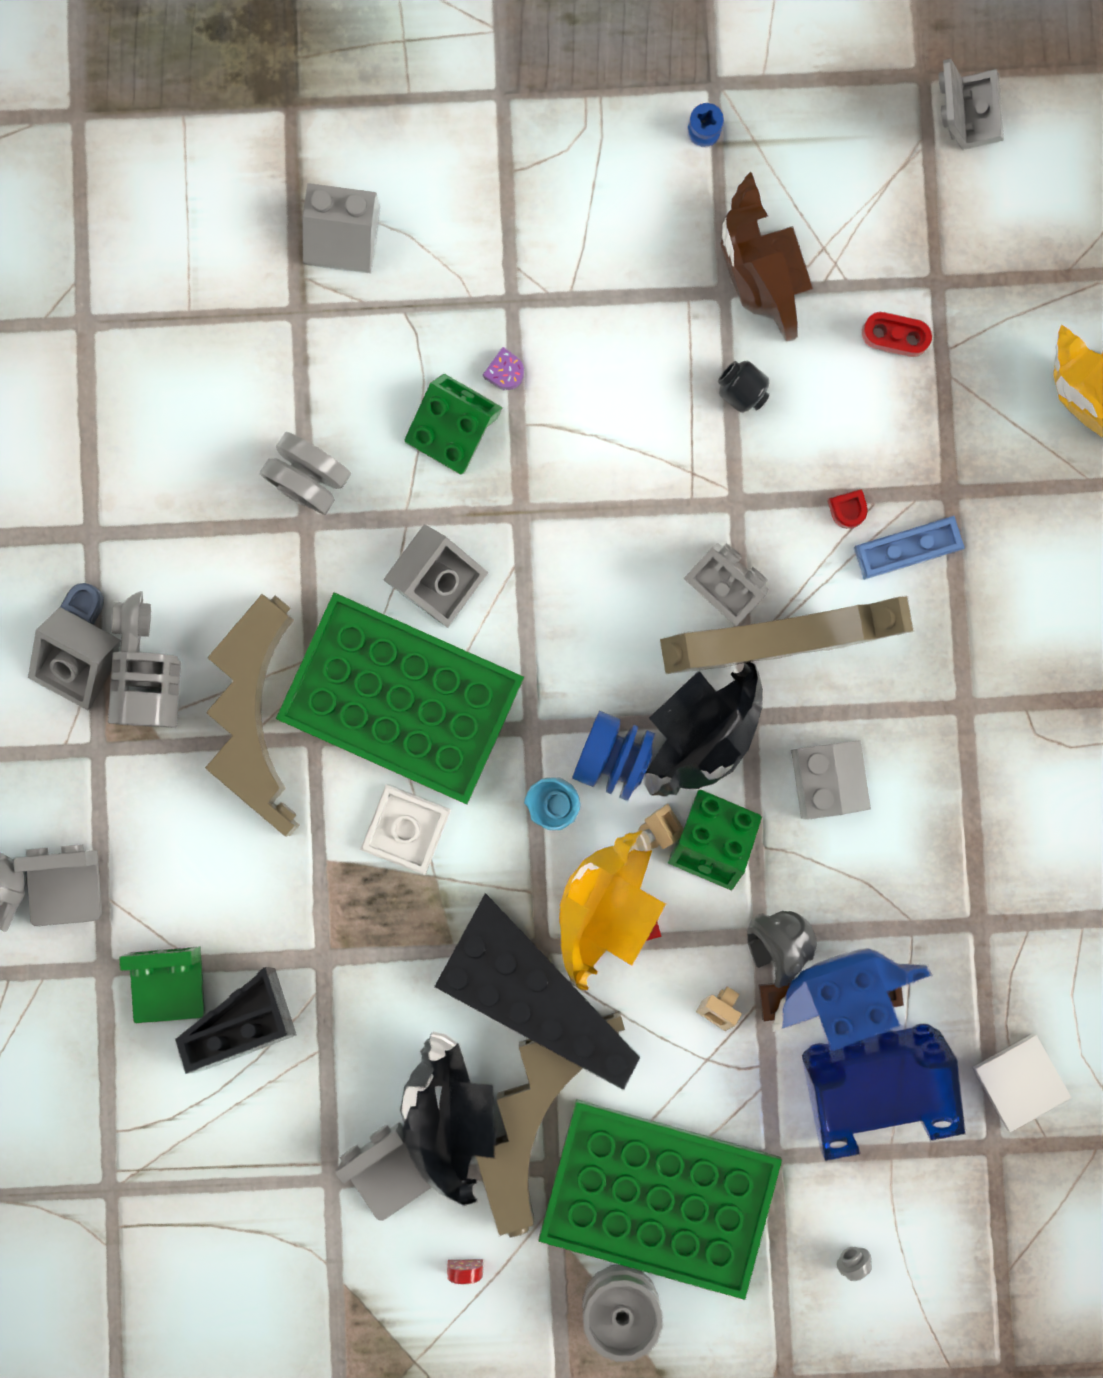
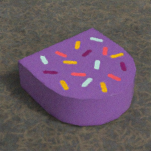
M502 347L484 372L483 378L502 390H512L521 384L524 378V367L517 356Z

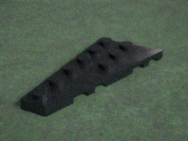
M485 893L434 987L614 1086L625 1090L641 1057Z

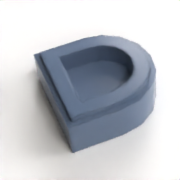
M80 583L69 590L60 607L94 624L102 610L104 599L98 588L87 583Z

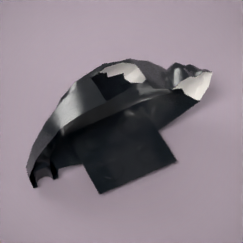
M751 662L744 663V668L741 672H732L730 674L734 681L718 691L698 671L649 717L666 738V741L646 770L645 786L650 795L667 797L668 795H677L680 788L699 789L715 784L734 771L750 748L762 711L763 688L755 664Z
M432 1032L420 1051L422 1061L412 1071L409 1080L404 1086L400 1113L404 1122L402 1132L410 1158L422 1178L439 1194L465 1206L477 1202V1198L474 1197L472 1190L473 1185L477 1183V1179L467 1178L472 1156L495 1158V1098L493 1095V1085L471 1083L459 1044L446 1034ZM436 1086L442 1087L439 1108L435 1093Z

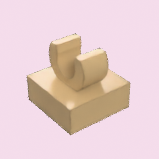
M666 804L645 818V823L638 830H651L656 838L651 842V849L657 848L659 845L662 849H665L680 839L684 828L669 804Z
M727 986L725 990L719 992L717 997L710 995L703 999L696 1013L726 1031L736 1026L742 1015L732 1008L739 994Z

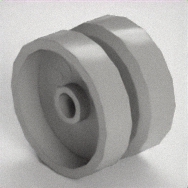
M285 432L276 448L278 453L289 461L291 465L279 459H268L259 474L290 499L326 515L335 499L331 492L319 483L322 482L331 488L342 489L351 472L316 446L292 433Z
M623 1265L609 1266L597 1272L587 1283L582 1297L584 1332L590 1345L601 1356L617 1362L634 1361L648 1354L658 1342L663 1328L659 1295L652 1280L642 1271ZM620 1311H625L623 1314H618Z

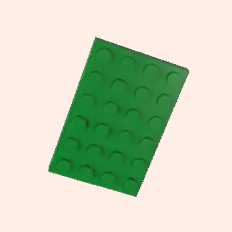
M333 592L276 719L468 805L522 685L524 676Z
M576 1099L538 1242L745 1300L782 1159L780 1156Z

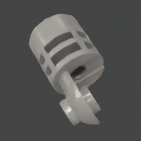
M143 591L134 593L124 603L114 602L112 633L121 634L120 652H113L108 723L176 728L181 661L178 656L140 652L141 636L149 637L151 623V604L143 603ZM129 686L162 688L161 693L129 691Z

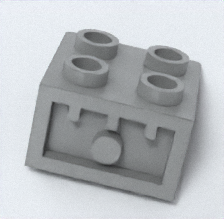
M717 543L687 574L684 580L737 627L767 594L769 589L765 584L768 580L754 567L747 570L739 562L742 556L729 544L722 547Z

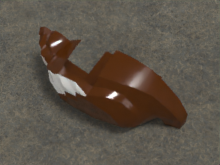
M750 172L744 177L743 182L738 186L737 192L731 199V210L727 213L723 222L720 245L732 283L742 306L753 314L774 319L785 341H793L798 337L794 295L812 290L813 287L793 226L761 236L757 220L768 217L762 206L758 187Z

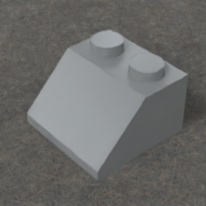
M307 183L303 210V263L305 265L371 273L381 209L377 193Z
M424 524L383 580L448 628L488 572L449 538Z
M59 607L36 629L28 678L89 710L111 673L113 652L119 651L121 640Z
M861 740L791 750L801 819L837 816L871 809Z

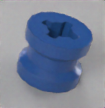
M702 103L693 109L687 131L688 137L695 145L708 147L715 144L720 138L724 122L723 113L720 108L711 103Z

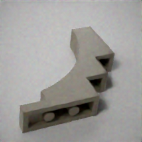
M261 594L207 657L228 675L233 682L206 712L227 730L232 737L205 769L286 837L291 836L300 824L294 820L296 813L282 802L278 805L274 803L286 788L276 773L267 750L262 726L261 702L269 663L283 634L294 619L287 614L291 608L276 595L270 600Z
M900 596L871 604H859L787 619L730 628L687 632L660 639L665 673L672 674L725 668L747 662L833 650L914 632L908 597Z
M620 1011L602 1016L618 1034L620 1031L625 1030ZM530 1039L520 1041L518 1047L529 1083L498 1092L497 1103L507 1135L496 1138L494 1146L495 1158L476 1156L499 1236L508 1234L509 1237L520 1236L529 1231L528 1227L534 1226V1213L528 1182L529 1162L534 1140L544 1115L556 1096L583 1069Z

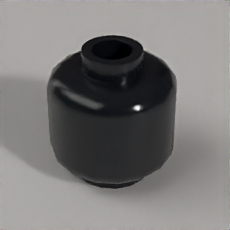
M734 361L718 379L720 384L719 395L741 413L747 412L752 408L757 411L766 403L770 396L766 392L770 381L768 376L751 362L742 361L738 363Z

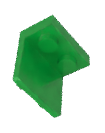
M443 373L430 382L404 441L453 471L463 474L466 472L487 427L498 419L503 407Z
M698 790L682 835L671 852L667 864L732 891L745 873L762 816L706 791Z
M201 946L130 952L119 957L120 971L130 970L134 1023L198 1019L205 1015Z

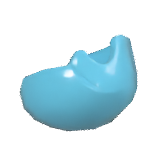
M560 777L543 778L530 786L524 804L529 809L531 820L547 830H562L575 822L580 810V798L572 784Z

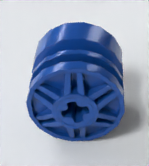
M599 711L572 779L594 787L601 775L608 776L606 793L612 794L617 781H621L624 784L619 798L628 801L633 791L641 784L650 763L655 733L646 730L640 744L634 742L639 726L633 725L626 736L621 737L618 735L621 719Z

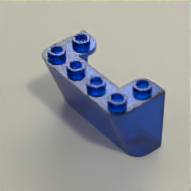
M917 1024L913 1028L898 1031L889 1030L832 1051L830 1044L817 1043L811 1045L802 1054L819 1147L825 1161L859 1155L860 1150L853 1134L920 1121L930 1141L966 1134L957 1058L942 1033L929 1024ZM942 1121L951 1123L950 1126L943 1128L933 1126V1124ZM837 1141L847 1143L840 1148L830 1147L831 1143Z

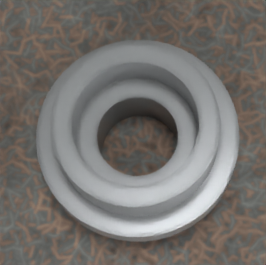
M849 1247L841 1253L837 1261V1269L841 1275L846 1276L850 1281L862 1280L872 1270V1257L866 1248Z

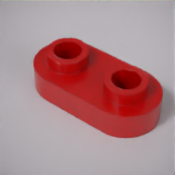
M876 312L865 321L862 327V338L873 349L916 357L923 354L930 346L932 331L921 320L887 312ZM873 329H882L884 332V336H875L873 333ZM907 336H914L917 339V344H909Z

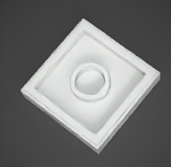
M386 784L360 850L426 875L451 809Z
M1035 1034L1025 1037L972 1067L1009 1132L1071 1099L1068 1090Z

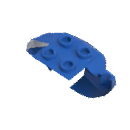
M870 948L859 949L829 958L801 971L798 977L790 982L786 997L781 999L779 1009L775 1013L772 1032L819 1016L830 1047L834 1051L900 1027L887 992L933 975L927 965L899 964L884 954Z

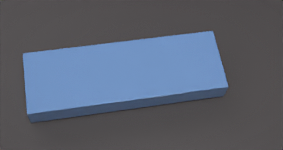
M955 516L854 547L864 580L965 549Z

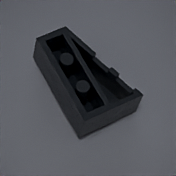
M264 967L254 978L241 988L235 990L229 995L228 999L214 1010L209 1011L175 1039L185 1074L202 1072L297 1035L275 968Z

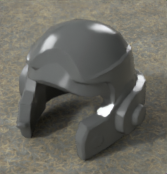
M780 911L771 916L761 913L751 920L747 930L748 946L755 966L760 968L769 964L773 959L776 967L774 985L777 988L784 985L787 986L801 972L808 960L812 961L817 947L815 932L808 921L798 913Z

